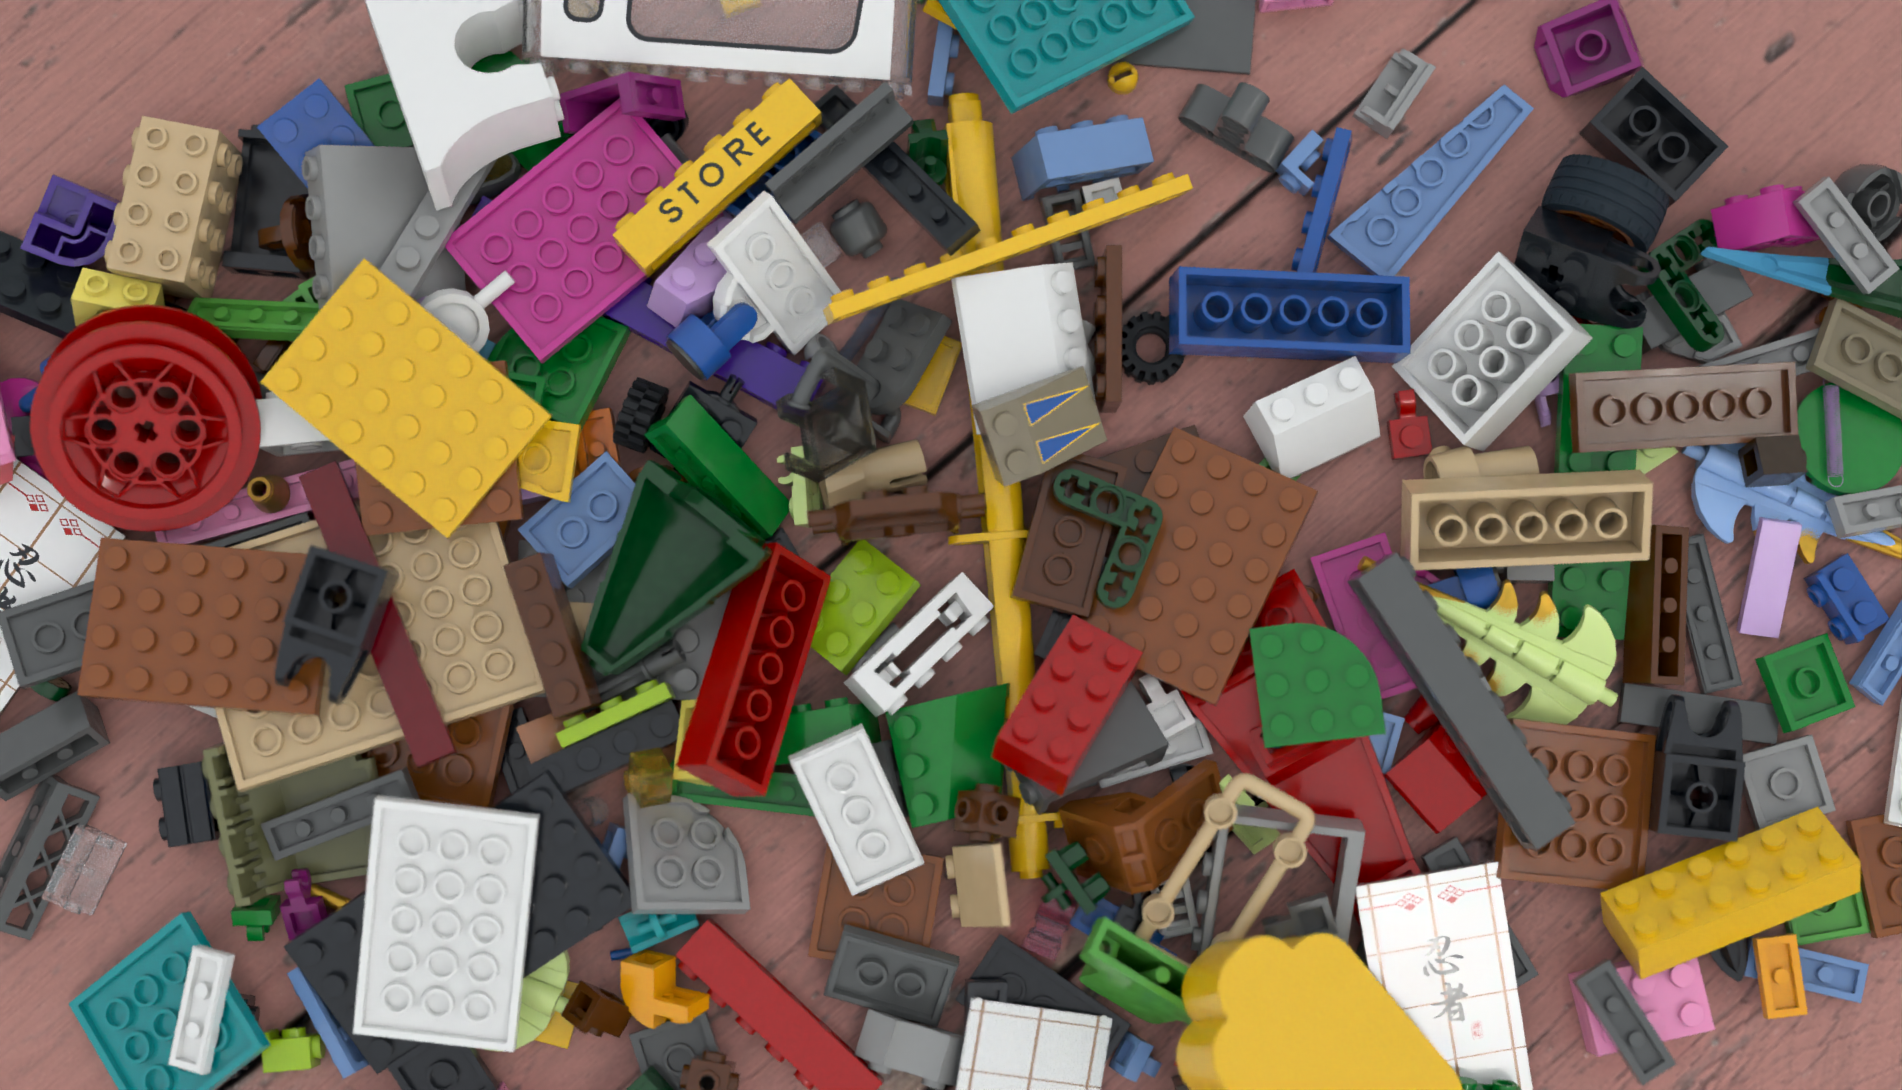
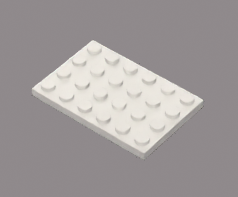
M380 795L374 799L353 1034L507 1052L515 1051L540 814Z

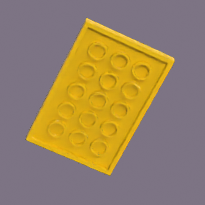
M363 259L261 380L264 386L446 538L452 536L553 416L367 259Z

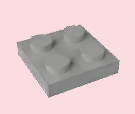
M1812 735L1801 736L1743 753V762H1746L1743 792L1756 831L1817 806L1823 814L1836 811Z

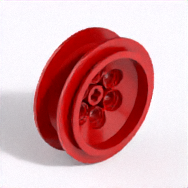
M131 305L118 307L93 316L78 325L65 336L51 354L32 401L30 413L31 439L35 455L47 479L70 504L81 512L105 524L122 529L147 532L173 530L195 524L218 512L239 493L247 482L258 456L261 437L260 414L256 400L263 399L256 373L246 355L227 334L212 323L192 313L167 306ZM127 386L136 395L124 398L116 393L115 388ZM170 387L178 395L174 398H164L159 395L157 389ZM108 419L114 423L116 428L113 430H103L97 426L95 421ZM183 420H192L200 428L195 431H186L181 428L179 423ZM145 421H150L154 426L151 425L150 429H145L141 427V424L144 425ZM130 452L138 460L133 463H127L122 461L118 454ZM170 452L175 454L179 461L167 463L159 455Z

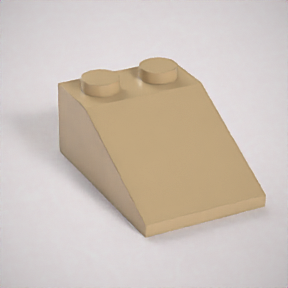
M993 841V843L952 846L953 855H945L948 879L956 878L958 893L950 895L952 918H960L961 927L1011 926L1001 843Z

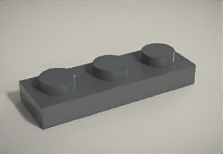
M1605 958L1572 980L1638 1084L1645 1085L1677 1064L1609 959Z

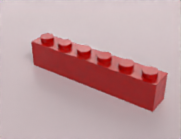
M709 918L675 954L681 960L677 965L679 969L693 981L699 977L710 988L706 992L709 994V997L721 1008L728 1004L739 1015L735 1019L736 1022L752 1036L757 1031L768 1042L764 1046L765 1049L781 1063L785 1059L788 1060L797 1069L793 1073L794 1076L809 1090L814 1086L819 1090H878L883 1084L884 1078L880 1074L869 1069L866 1061L854 1055L855 1051L712 918Z

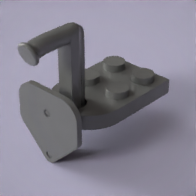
M901 299L893 301L885 312L884 318L872 340L867 344L857 366L833 349L828 347L819 349L812 357L795 388L792 399L788 400L787 404L798 409L810 410L811 407L808 404L811 396L825 373L850 390L853 400L848 408L824 398L820 404L847 423L889 444L901 421L900 406L913 393L950 327L952 320L943 313ZM872 414H886L880 425L870 419Z

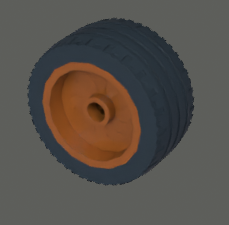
M1572 154L1565 156L1556 168L1543 196L1541 207L1612 231L1613 238L1646 253L1654 242L1669 205V198L1667 193L1655 182L1631 168L1596 156Z

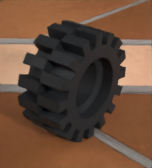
M1148 311L1137 317L1133 316L1126 325L1124 324L1122 328V367L1125 370L1124 374L1128 378L1132 376L1135 378V382L1141 384L1143 381L1148 382V385H1154L1159 381L1161 383L1167 381L1181 367L1186 355L1169 354V315L1164 317L1161 316V312L1154 311L1153 314H1148ZM1155 334L1164 341L1166 352L1161 360L1146 362L1139 357L1136 351V343L1143 335Z
M637 377L632 384V388L629 389L627 398L623 401L622 410L617 417L619 419L615 424L613 442L644 454L651 444L644 434L652 424L662 420L661 417L665 412V405L668 401V388Z

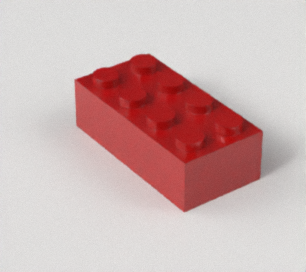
M1072 615L998 734L991 757L1062 797L1135 675L1143 652L1083 619Z

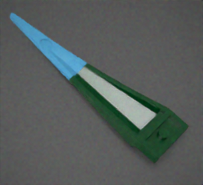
M1707 247L1700 253V255L1709 259L1902 319V259H1893L1900 268L1870 294H1863L1836 258L1768 254Z

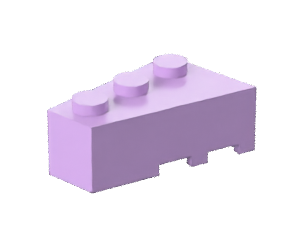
M725 210L723 211L724 216L704 228L654 283L647 307L674 327H677L690 314L701 318L713 310V296L717 284L727 271L706 244L734 219Z

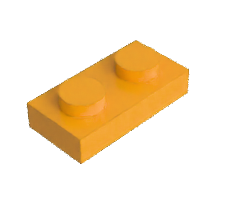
M1788 933L1752 938L1763 1018L1775 1019L1807 1015L1808 1011L1796 934Z

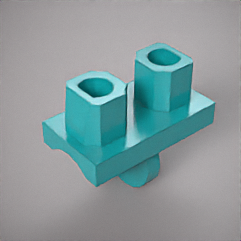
M631 911L618 917L633 954L700 925L696 914H632Z

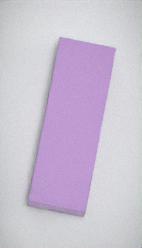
M1759 517L1736 628L1739 633L1779 638L1802 524L1799 522Z

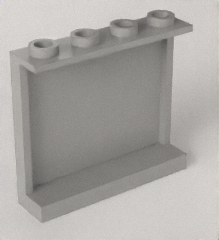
M318 145L305 152V157L302 161V174L308 182L309 194L306 199L305 211L307 218L311 220L312 227L309 253L315 261L316 273L313 278L312 289L314 297L318 299L319 310L323 308L363 259H367L379 270L381 269L429 190L414 147ZM460 222L455 230H457L460 227ZM445 247L414 297L415 300L429 296L437 290L455 288L466 291L464 270Z

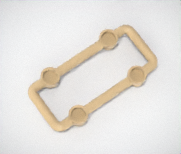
M1248 773L1234 776L1222 794H1214L1205 801L1204 816L1206 820L1161 892L1148 896L1142 904L1143 921L1135 935L1188 968L1191 964L1149 942L1156 929H1164L1173 922L1175 916L1173 902L1218 829L1229 828L1236 821L1237 809L1235 802L1244 789L1293 815L1299 821L1292 832L1283 833L1275 839L1273 844L1275 859L1230 931L1217 934L1213 938L1211 945L1222 941L1244 939L1287 869L1300 866L1307 856L1304 842L1315 824V815L1312 809Z

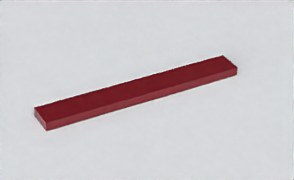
M333 461L299 476L328 550L382 568L370 538L366 535L362 526L361 516L339 463ZM391 593L370 653L416 766L422 768L457 753V750L396 601Z

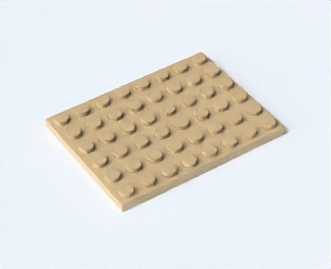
M359 505V506H356V507H357V509H358V511H359V514H360V516H361L360 505ZM316 519L228 547L308 554L311 545L328 550ZM498 522L459 526L450 538H446L437 529L369 536L382 569L398 575L392 594L446 725L545 693L503 567L509 564L510 560ZM344 589L343 594H336L335 601L340 604V607H342V604L345 605L348 597ZM371 653L366 659L349 694L339 705L333 704L328 700L330 669L326 663L319 716L215 708L238 791L244 792L405 739Z

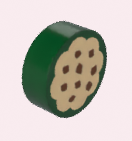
M59 677L32 686L31 689L47 699L58 702L61 698L68 696L72 687L67 681Z

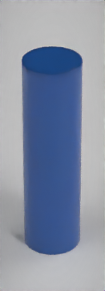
M631 948L610 951L612 961L625 959L633 954Z

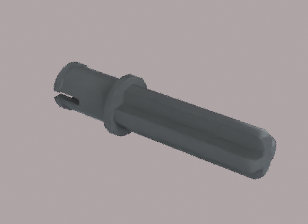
M672 639L669 643L652 651L621 674H610L597 681L603 703L621 696L648 680L657 679V676L686 662L685 654H679L683 649L678 641ZM599 706L584 710L582 713H589Z

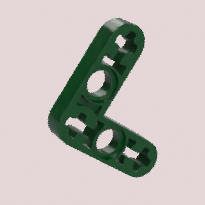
M1708 219L1695 221L1648 253L1659 263L1661 270L1659 278L1655 283L1646 286L1687 344L1697 352L1708 351L1719 344L1724 338V329L1720 320L1685 273L1687 269L1705 258L1700 255L1705 248H1718L1713 222ZM1698 236L1703 240L1700 245H1697L1694 240ZM1674 246H1677L1683 252L1685 261L1677 255ZM1637 266L1638 271L1649 272L1646 268ZM1675 292L1682 296L1686 303V308L1677 301Z
M1076 469L1064 470L1058 474L1053 482L1052 490L1056 500L1064 506L1120 528L1096 588L1097 599L1101 605L1109 609H1119L1126 605L1133 596L1162 524V510L1154 501ZM1071 477L1078 480L1076 486L1084 491L1089 490V484L1095 485L1097 488L1090 496L1089 507L1081 504L1086 496L1074 493L1071 498L1064 496L1065 489L1060 486V482H1068ZM1102 492L1113 493L1119 503L1117 510L1110 514L1101 512L1096 504L1099 494ZM1144 508L1150 509L1149 516L1155 519L1154 524L1148 523L1141 533V536L1149 538L1147 544L1138 537L1125 535L1126 529H1129L1132 533L1135 532L1139 519L1133 516L1134 512H1141ZM1131 543L1138 547L1140 550V560L1135 565H1125L1120 561L1118 551L1123 544ZM1112 565L1121 572L1134 574L1132 581L1127 576L1123 578L1120 589L1125 592L1124 598L1117 597L1114 602L1108 599L1109 592L1104 590V585H1112L1118 574L1117 572H1110Z

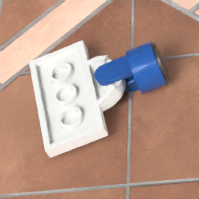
M763 191L706 244L727 271L717 284L713 296V310L701 319L690 314L666 336V345L680 363L696 378L708 380L731 358L729 350L741 339L755 343L764 340L773 332L784 348L795 356L828 324L823 309L832 303L830 297L841 291L772 195Z

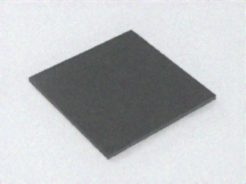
M1185 0L1195 16L1189 25L1117 61V63L1128 62L1138 66L1250 75L1256 0Z

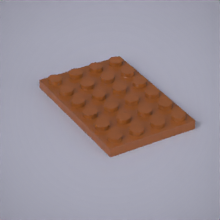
M1174 427L1141 496L1159 505L1162 510L1163 519L1133 596L1123 607L1109 609L1101 605L1095 590L1089 617L1083 620L1143 652L1137 670L1216 706L1250 637L1249 629L1254 628L1318 495V491ZM1144 508L1141 512H1134L1133 516L1139 519L1138 525L1134 533L1126 529L1125 535L1138 537L1147 544L1149 538L1141 536V533L1148 523L1154 524L1155 519L1149 516L1151 510ZM1123 544L1118 551L1119 559L1125 565H1135L1140 560V550L1134 544ZM1112 565L1110 572H1117L1118 574L1112 585H1104V590L1109 592L1108 599L1114 602L1117 597L1124 598L1125 592L1120 589L1123 578L1127 576L1132 581L1134 574L1121 572Z
M101 538L77 695L87 698L319 716L326 661L323 658L316 657L305 662L288 687H282L275 683L276 662L285 625L283 620L307 554Z

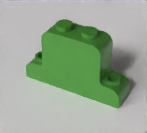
M1101 917L1096 919L1080 954V958L1086 964L1079 977V981L1146 1022L1161 1024L1178 1020L1189 1025L1192 1020L1185 1010L1182 999V984L1188 967L1108 918Z

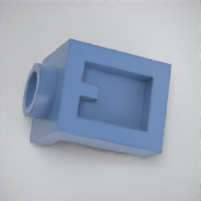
M1314 130L1310 131L1276 170L1280 175L1279 181L1293 194L1299 192L1302 196H1305L1314 185L1313 181L1299 169L1301 167L1306 172L1321 156L1317 149L1323 142V139Z

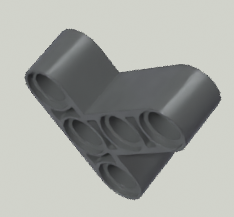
M1245 82L1238 84L1231 98L1207 85L1197 84L1178 117L1179 121L1192 131L1256 167L1271 173L1276 172L1294 140V136L1289 131L1263 117L1270 98L1257 87Z

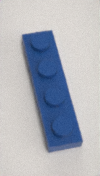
M1337 127L1334 139H1326L1321 160L1326 161L1327 164L1324 175L1317 174L1314 181L1311 197L1317 198L1314 211H1307L1305 214L1301 233L1306 234L1307 237L1304 248H1296L1291 267L1293 271L1317 272L1352 144V130Z

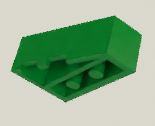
M848 697L825 700V708L812 710L811 703L792 706L774 766L789 764L788 756L860 724L863 725L871 744L881 742L878 716L875 717L863 703L849 704Z

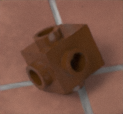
M976 784L975 790L959 791L955 806L954 831L969 833V841L979 843H993V838H1016L1021 798L999 794V787L989 784Z
M703 1050L702 1056L696 1055L691 1059V1065L684 1064L680 1088L686 1090H706L701 1086V1078L704 1075H710L715 1080V1086L712 1090H738L740 1074L734 1073L736 1062L727 1061V1054Z

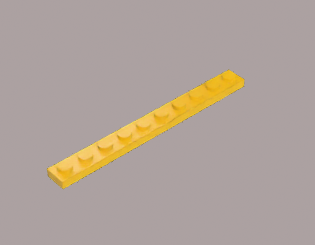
M1173 172L1151 180L1153 186L1140 191L1138 185L1131 186L1116 193L1117 200L1105 204L1102 197L1082 205L1083 212L1070 216L1068 210L1046 218L1048 225L1035 229L1033 223L1012 230V238L999 242L997 236L975 244L977 250L963 255L961 249L952 256L947 253L939 257L941 263L927 268L926 263L923 262L903 270L905 277L894 281L890 280L889 275L867 283L869 290L854 295L853 289L837 293L830 297L832 303L823 309L824 316L828 325L945 283L952 278L967 275L1175 199L1193 189L1188 174L1175 178Z

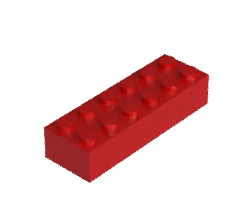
M777 542L762 546L763 550L766 546L772 549L773 553L769 559L762 564L759 570L731 590L676 766L733 797L766 795L831 580L830 575Z

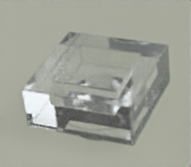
M821 221L801 234V237L824 268L843 256L842 251Z

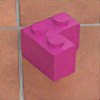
M1783 184L1761 188L1760 195L1748 198V195H1738L1725 199V206L1711 209L1718 248L1754 252L1772 246L1791 248L1821 240L1793 204L1806 191L1802 190V186L1784 189Z

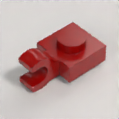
M1414 389L1394 393L1398 419L1387 421L1392 460L1429 455L1432 451L1428 415L1416 417Z

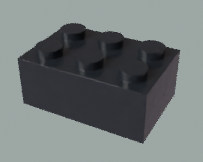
M1644 67L1579 132L1607 160L1631 168L1660 186L1668 195V208L1729 147Z

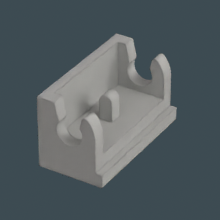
M1401 49L1399 53L1395 52L1352 117L1388 139L1436 67L1430 63L1428 64L1408 50Z

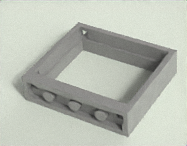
M1235 804L1237 818L1234 824L1293 831L1299 821L1298 818L1284 810ZM1314 814L1315 824L1311 833L1342 837L1331 911L1338 934H1334V936L1348 944L1365 830L1360 819ZM1229 828L1218 829L1213 837L1211 853L1204 852L1202 876H1207L1206 890L1199 889L1196 913L1202 914L1200 927H1193L1191 937V950H1197V958L1204 950L1211 946Z

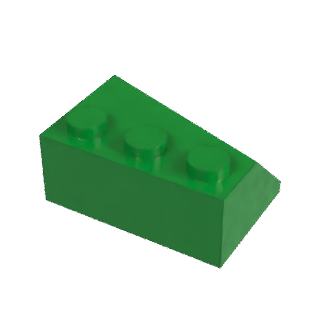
M1010 683L899 708L892 715L885 712L912 828L954 819L958 792L975 790L976 784L998 786L999 794H1002L1004 764L993 759L991 756L997 736L1007 721V718H1005L1006 697H1009Z

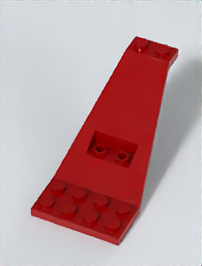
M1292 569L1277 578L1254 628L1292 623H1307L1328 627L1295 569ZM1250 637L1216 706L1181 690L1191 711L1242 773L1254 775L1311 808L1314 814L1361 820L1365 830L1357 887L1423 875L1414 858L1370 736L1288 745L1278 749L1273 747L1265 748ZM1267 802L1272 809H1280L1275 805ZM1310 833L1304 842L1307 852L1334 884L1342 837ZM1355 894L1353 914L1362 929L1357 894Z

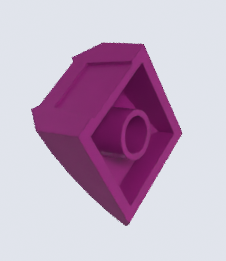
M1620 0L1596 1L1544 23L1537 28L1534 49L1549 90L1563 98L1636 74L1644 67Z

